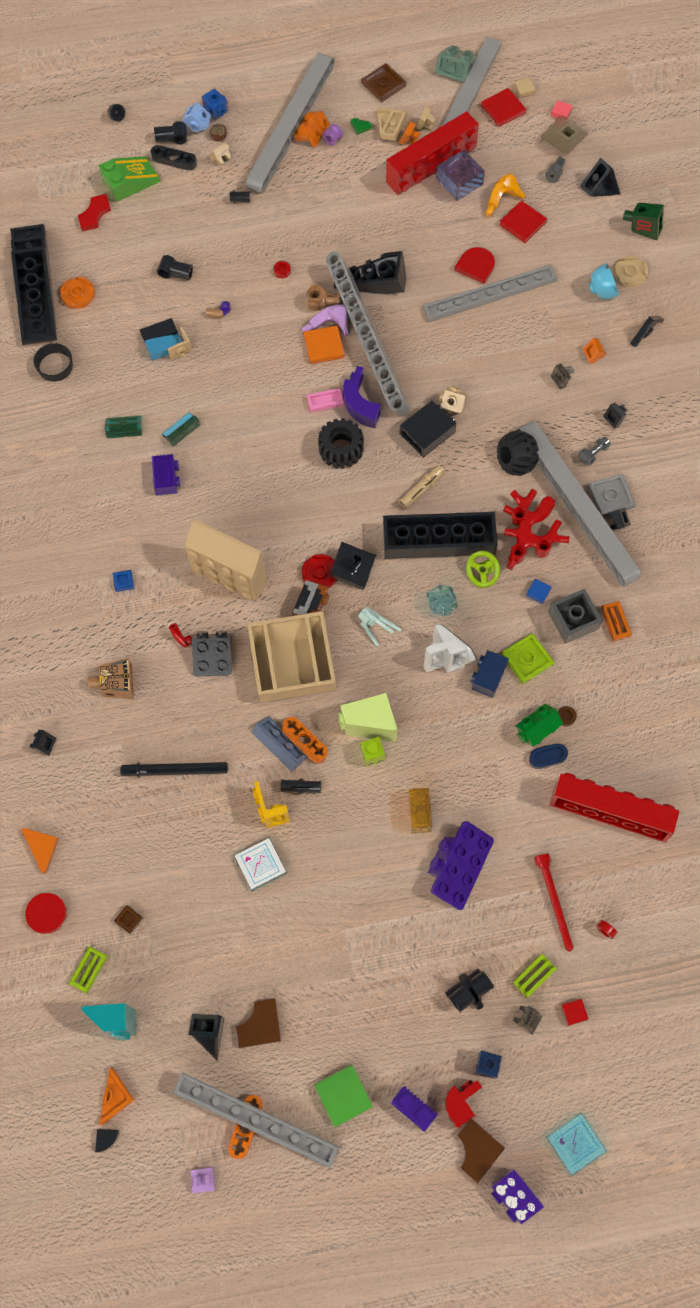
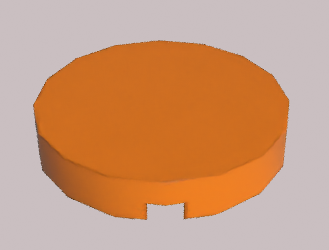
M70 278L60 288L61 299L66 306L73 309H81L93 301L95 289L87 278Z

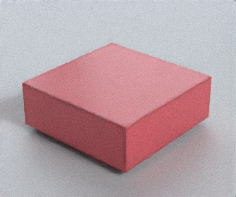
M557 100L551 116L558 119L563 116L567 119L573 105Z

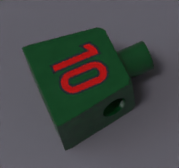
M639 202L634 211L625 210L623 220L631 222L632 232L658 240L663 228L664 205Z

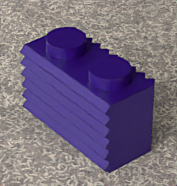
M173 454L152 456L153 485L156 496L178 493L177 487H181L180 477L176 476V471H179L178 460L174 459Z
M406 1086L401 1088L391 1102L395 1108L424 1132L437 1116V1112H434V1109L430 1110V1106L427 1107V1103L424 1104L423 1101H420V1098L413 1095V1092H410V1089H406Z

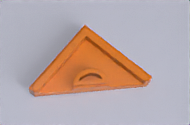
M22 828L24 837L41 872L46 874L59 839Z
M113 1067L109 1069L107 1086L105 1088L102 1113L99 1121L101 1126L135 1101Z

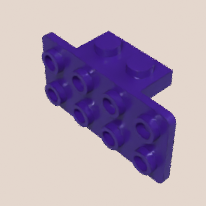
M468 821L461 823L455 837H444L439 843V849L431 860L430 868L427 872L436 877L431 893L455 909L463 910L494 843L493 837Z

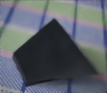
M600 158L580 184V187L591 197L621 195L614 169L605 160Z
M192 1014L189 1035L218 1062L225 1018L221 1015Z

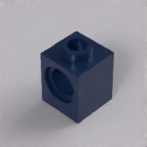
M480 1051L475 1074L493 1079L498 1078L502 1056Z

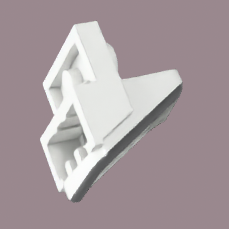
M435 625L433 633L434 643L426 647L424 669L426 672L444 667L446 672L449 673L464 668L465 664L476 660L472 648L444 625Z

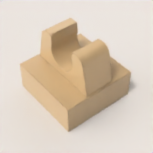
M425 107L415 129L419 131L422 128L432 129L436 120L430 114L432 109Z
M226 142L213 150L209 157L212 161L215 160L219 165H222L224 163L222 156L227 161L231 158L228 151L229 146Z

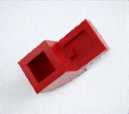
M470 1079L461 1086L462 1092H459L456 1086H453L447 1093L445 1110L456 1129L475 1116L465 1100L482 1088L478 1080L473 1083Z

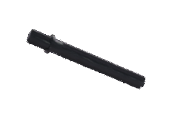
M137 762V764L121 765L120 767L121 776H137L138 778L154 775L228 773L227 762L140 764V762Z

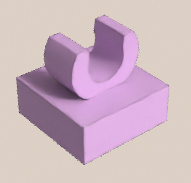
M213 1167L191 1170L193 1194L215 1191Z

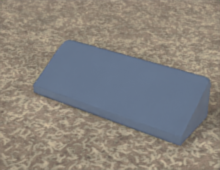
M269 716L255 725L252 731L253 735L291 772L308 758Z

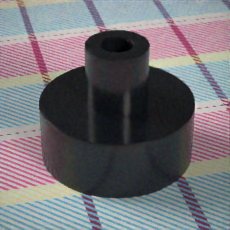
M112 104L108 108V116L113 121H122L125 117V109L120 104Z

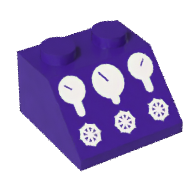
M509 1169L490 1186L493 1190L491 1195L499 1205L503 1202L508 1210L505 1213L513 1223L518 1221L519 1224H523L544 1208L514 1169Z

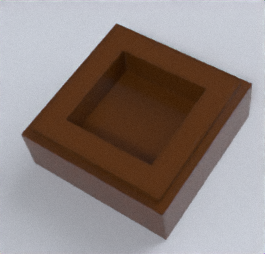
M126 905L114 922L131 935L143 917Z

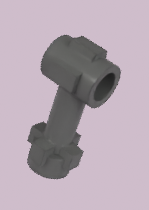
M607 437L599 438L596 440L597 445L589 451L586 448L582 449L578 454L579 460L588 466L592 465L596 460L595 455L598 452L609 449L611 445Z

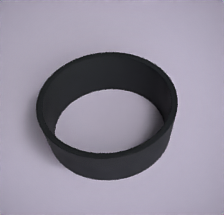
M50 343L44 345L34 356V366L45 380L52 382L61 381L69 376L73 369L72 354L62 344ZM61 353L70 359L68 367L59 374L47 375L40 371L41 361L49 354Z

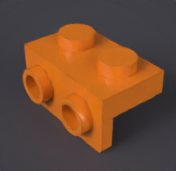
M323 111L308 112L304 116L302 123L298 126L293 136L296 141L309 140L313 147H317L323 137L322 133L330 125Z

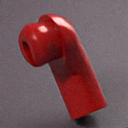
M177 623L169 626L173 638L182 647L188 648L189 645H192L191 636L187 635L184 637Z

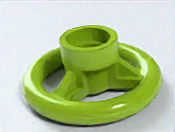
M477 551L467 561V576L478 587H491L500 576L499 562L490 552ZM484 556L490 559L485 560L481 563H477L474 561L477 557ZM472 567L481 574V581L474 577ZM494 573L493 578L488 581V575Z

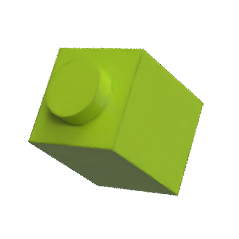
M380 737L360 742L366 767L385 762V752Z

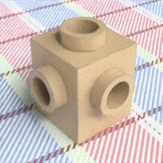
M455 386L447 387L445 392H441L439 402H442L441 408H444L445 412L452 414L454 412L462 413L468 393L461 392V389Z

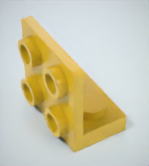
M254 781L255 788H252L256 805H261L257 807L261 823H266L267 829L289 823L290 818L286 805L276 804L271 806L269 810H266L259 783Z

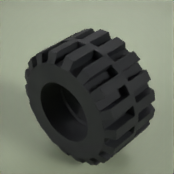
M341 418L338 421V419H333L334 422L328 421L327 426L323 425L322 431H319V454L322 460L326 461L327 465L330 466L332 464L333 468L341 466V469H345V466L351 467L352 463L356 464L358 462V458L361 459L362 452L364 451V437L361 428L358 427V424H353L352 420L345 421V418ZM340 439L350 442L348 446L342 448L332 445L334 441Z

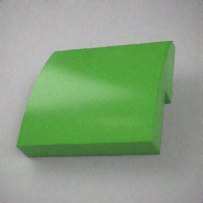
M352 1064L314 1084L334 1127L373 1107Z

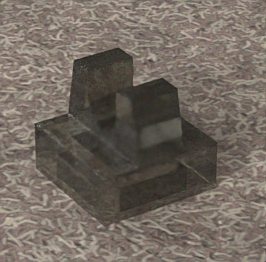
M560 363L555 366L550 377L561 390L567 386L571 379L570 374L574 373L575 370L571 365L564 367Z
M520 1006L519 1010L524 1014L521 1019L514 1017L513 1021L527 1033L533 1035L542 1015L530 1006Z

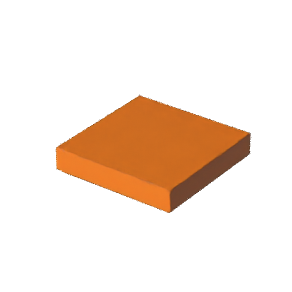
M338 326L303 332L310 364L344 358Z

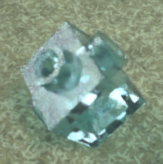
M438 585L426 593L433 614L447 616L454 609L458 608L456 595L450 586Z

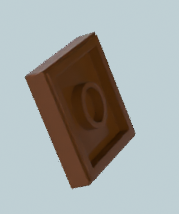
M387 63L361 79V83L381 103L405 88L407 83Z

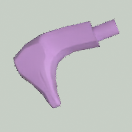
M345 305L329 306L311 318L309 324L301 327L303 332L319 328L326 322L333 321L339 325L344 335L347 336L349 335L347 309Z

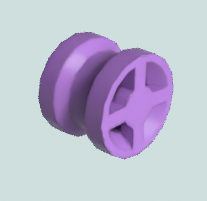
M331 124L329 130H325L322 133L324 140L331 146H334L337 140L343 137L341 128L336 124Z

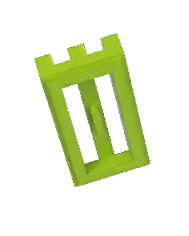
M89 946L69 984L88 994L108 956ZM94 953L95 955L93 959L91 960L79 984H77L76 981L78 977L80 976L91 954ZM99 956H100V957H101L100 961L98 962V964H97L95 970L93 971V973H92L90 979L88 980L86 986L83 987L85 981L87 980V978H88L90 972L92 971V969H93L95 963L97 962V960H98V958H99Z
M542 953L513 984L528 998L557 968ZM542 960L544 964L521 986L519 982ZM548 967L550 970L527 992L525 988Z

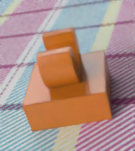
M409 122L399 141L400 144L405 145L407 141L412 144L419 138L420 133L413 130L416 125L415 123Z
M593 338L583 348L589 363L594 364L598 359H602L607 354L604 352L603 345L598 338Z

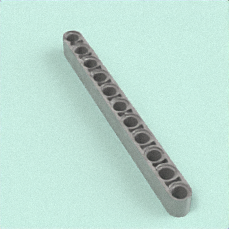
M321 53L316 55L252 168L246 181L247 188L260 193H264L290 147L298 126L302 123L304 116L310 111L334 66L333 57Z
M330 252L326 257L327 266L388 406L398 416H405L410 410L409 403L350 269L338 252Z
M531 421L517 428L518 431L529 433L536 440L539 451H537V454H539L537 465L618 582L625 587L640 579L641 572L539 425L535 421Z

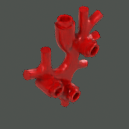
M531 489L525 498L516 490H513L510 495L516 501L518 507L512 508L505 505L503 512L511 515L512 524L519 526L516 529L505 528L504 536H512L517 540L516 544L512 546L508 557L509 561L506 568L512 570L515 564L523 562L526 549L529 547L535 548V554L538 557L545 558L549 555L553 543L569 544L570 536L557 533L562 524L558 519L554 521L547 534L537 536L532 532V526L544 521L555 507V500L550 496H546L541 500L534 512L529 511L528 508L537 494L535 489Z

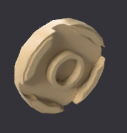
M637 256L622 257L614 267L616 281L625 287L634 288L641 286L645 283L649 274L647 263L644 260L641 261Z

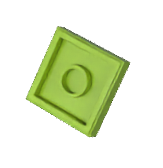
M533 633L501 652L502 656L509 658L508 665L522 684H525L555 664Z

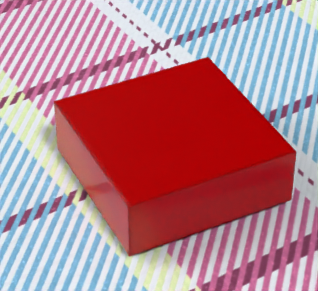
M582 999L561 1005L568 1026L589 1020Z

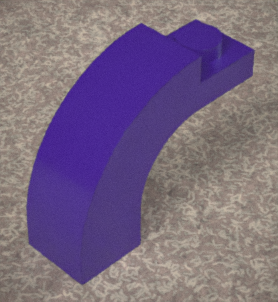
M357 366L355 372L351 373L350 380H344L345 407L351 417L357 422L376 428L381 414V404L370 402L360 395L359 389L364 378V367Z

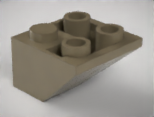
M561 116L541 138L568 155L587 136L588 132Z

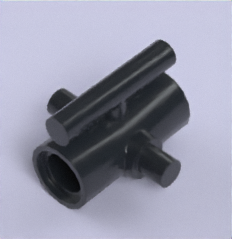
M476 969L468 976L461 974L459 976L460 982L445 992V995L460 1013L471 1004L477 1010L482 1009L484 1006L482 996L494 988L493 983L479 969Z

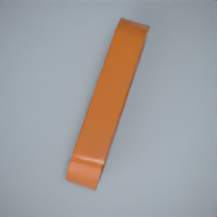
M286 718L282 725V732L312 762H324L328 754L327 747L297 718ZM288 725H289V726L294 725L295 727L289 729V728H288ZM305 736L309 738L310 742L304 744L299 738Z
M249 1095L245 1098L244 1102L246 1103L257 1099L256 1103L259 1105V1109H263V1102L260 1097ZM236 1124L228 1148L229 1154L235 1159L244 1158L248 1154L255 1132L242 1133L240 1125ZM237 1133L242 1137H249L248 1142L243 1140L242 1147L245 1150L240 1152L239 1155H236V1150L233 1149V1146L238 1145L240 1138H236Z

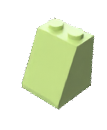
M386 693L340 706L341 712L338 713V721L341 730L345 729L346 736L368 739L380 737L382 741H397V726Z

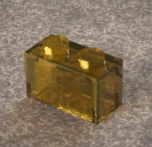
M429 788L409 789L411 834L431 833L432 819Z

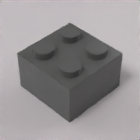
M585 589L550 603L548 610L565 644L598 630L603 621Z

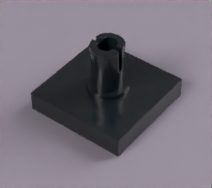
M341 542L329 577L364 590L376 555Z

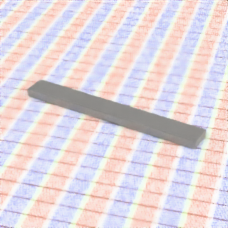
M486 37L443 125L464 112H469L501 47L502 41Z
M548 265L423 305V310L428 321L432 322L557 282V276L552 266Z
M183 1072L173 1091L174 1094L329 1168H331L339 1149L338 1146Z

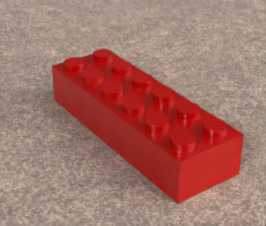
M466 111L387 158L386 183L399 195L415 184H419L428 176L434 175L442 163L444 164L440 169L449 159L451 161L461 151L463 153L458 159L464 153L472 152L477 147L479 123Z
M571 773L560 774L549 806L665 843L674 834L680 812L672 805H660L655 803L653 799H641L627 791L622 793L609 785L600 786L590 779H578Z

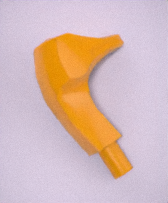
M508 173L494 184L488 200V208L485 212L487 217H491L493 211L497 209L503 194H510L520 199L525 198V194L521 191L513 174Z

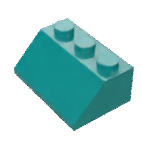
M126 1003L82 1006V1011L103 1032L110 1034V1037H114L118 1041L130 1040V1036H136V1010Z

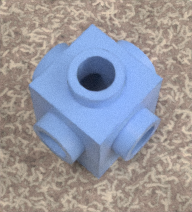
M196 102L187 108L182 121L198 133L209 127V120L212 115Z

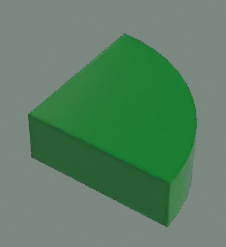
M359 118L350 119V123L357 135L372 130V124L369 121L359 120Z

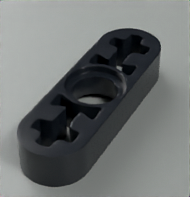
M155 145L151 148L152 160L157 163L189 171L197 167L196 156L192 153L162 145ZM171 156H178L176 160L169 159Z

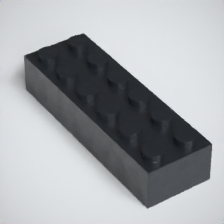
M495 512L384 515V559L471 556L477 551H487L496 555L498 542Z

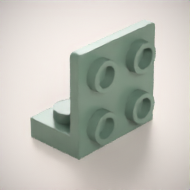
M451 45L439 53L435 73L464 82L469 73L470 65L475 61L477 55H474V52L469 50L461 51L459 47Z

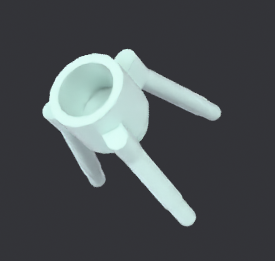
M369 607L363 609L358 616L362 621L360 625L365 629L375 646H379V643L368 625L372 627L378 623L391 634L394 631L390 627L399 632L402 630Z

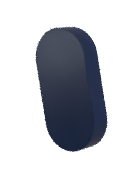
M560 743L537 748L531 752L529 763L535 769L558 765L567 759L568 750Z

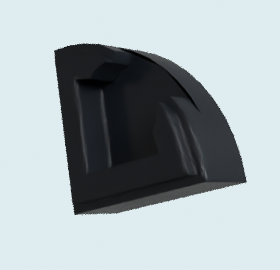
M97 1130L95 1153L109 1149L118 1139L120 1130Z

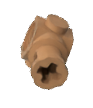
M310 285V288L307 290L308 309L320 311L326 305H341L340 293H327V290H324L319 285Z

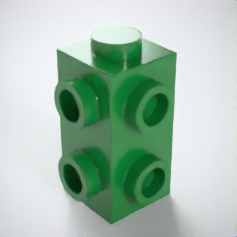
M545 703L516 725L519 732L517 736L521 742L528 743L534 747L562 726L563 722L557 710Z

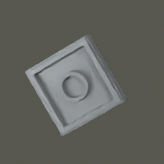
M623 474L588 483V489L594 504L602 517L608 516L613 511L622 508L626 510L635 508L636 504Z

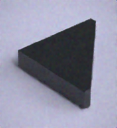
M649 316L630 344L637 347L643 338H646L654 331L653 327L657 323H663L664 319L661 316Z

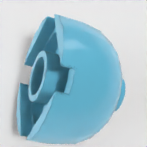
M608 263L596 268L591 275L592 283L589 284L592 294L596 293L599 298L605 300L619 296L620 294L617 291Z

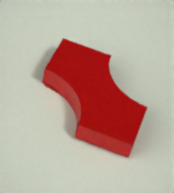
M107 194L90 197V205L87 210L78 214L82 232L99 228L100 218L105 213L111 211Z

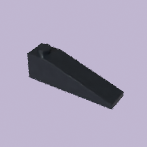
M402 251L384 253L380 255L381 258L373 261L369 259L366 261V264L358 267L355 265L349 267L360 292L393 294L405 291L406 271Z

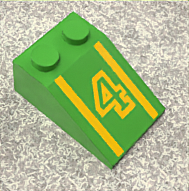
M146 156L113 158L98 165L102 180L116 202L161 182Z

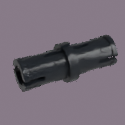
M301 778L299 780L282 779L281 792L321 794V781H304Z

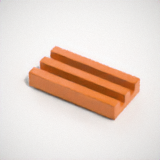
M620 601L602 605L601 611L612 641L622 640L625 637L630 638L632 633ZM613 607L617 609L625 633H622ZM607 609H609V611H610V614H611V617H612V619H613V622H614V625H615V628H616V630H617L618 635H616L615 629H614V627H613V624H612V621H611V618H610V616H609V613H608V610H607Z

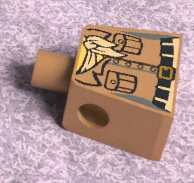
M125 658L100 665L99 676L88 677L89 688H99L101 695L106 698L134 699L133 669L130 659Z

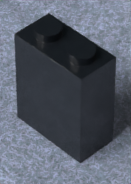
M430 401L400 425L399 434L424 458L455 433L456 422L453 417L448 416L439 404L436 405L433 401Z

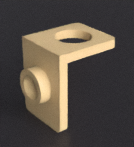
M182 326L179 328L184 341L168 348L171 360L182 357L192 351L190 340Z

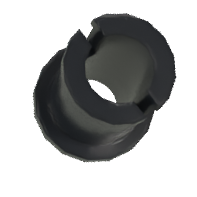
M233 190V192H230V202H233V204L235 202H250V191L235 192Z

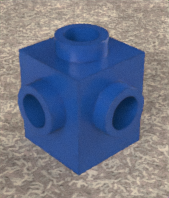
M215 88L202 95L203 107L212 115L211 117L214 120L228 112L226 97L221 95Z

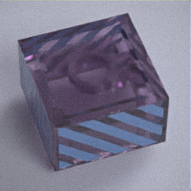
M465 150L437 166V181L457 201L484 183L485 171Z

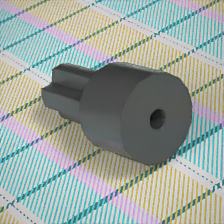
M558 157L556 162L549 166L545 173V177L549 182L555 183L560 179L566 162L565 158Z

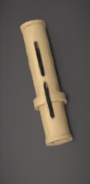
M436 465L430 473L425 474L422 480L399 500V504L404 509H408L414 501L429 487L432 488L435 482L445 474L444 469L440 465Z

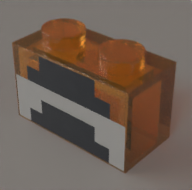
M306 580L292 611V616L320 612L323 605H327L330 595L327 592V587Z

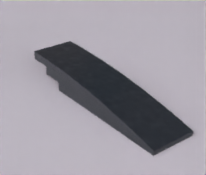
M38 224L11 228V258L22 345L57 340L45 225Z

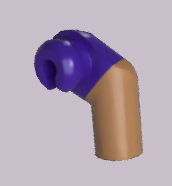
M223 301L218 309L207 308L206 317H224L231 310L230 303Z

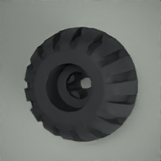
M516 430L507 433L500 439L497 445V460L506 473L523 476L535 468L539 459V454H537L539 448L532 435Z

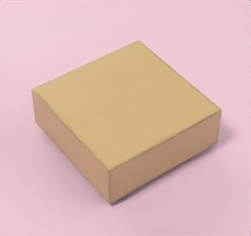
M531 78L515 81L514 86L520 98L535 94V87Z

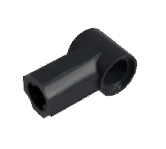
M177 121L172 126L154 127L155 142L173 141L178 145L185 144L187 142L186 124Z
M163 255L156 272L159 276L166 279L173 276L191 280L193 265L178 262L172 256Z

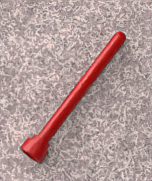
M549 853L534 857L536 866L542 870L565 949L571 952L573 944L549 868L552 861Z

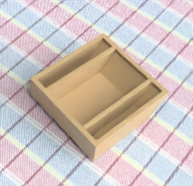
M194 519L185 543L192 571L199 576L204 575L215 584L220 583L231 592L237 591L248 600L253 599L257 601L267 584L262 551Z
M323 611L247 623L260 703L336 690Z

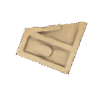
M377 107L381 139L396 141L407 119V112Z

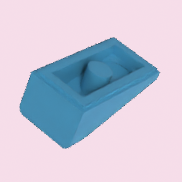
M179 334L148 339L145 341V345L152 361L169 355L168 348L182 341Z

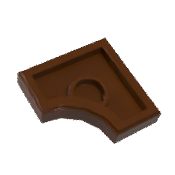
M275 998L255 1001L251 1017L244 1024L236 1026L239 1049L281 1042Z
M471 1118L457 1136L463 1142L465 1149V1160L461 1169L478 1184L504 1151L505 1147Z

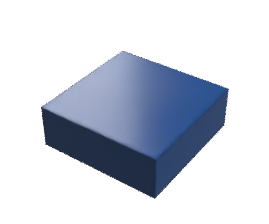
M131 570L113 573L116 592L134 589Z
M534 579L526 596L543 604L552 586Z

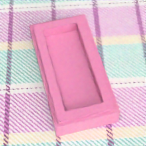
M341 388L306 395L310 413L345 406Z

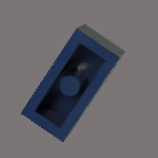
M487 650L485 656L481 655L477 664L480 666L478 673L474 671L470 680L473 683L472 690L493 698L509 658Z

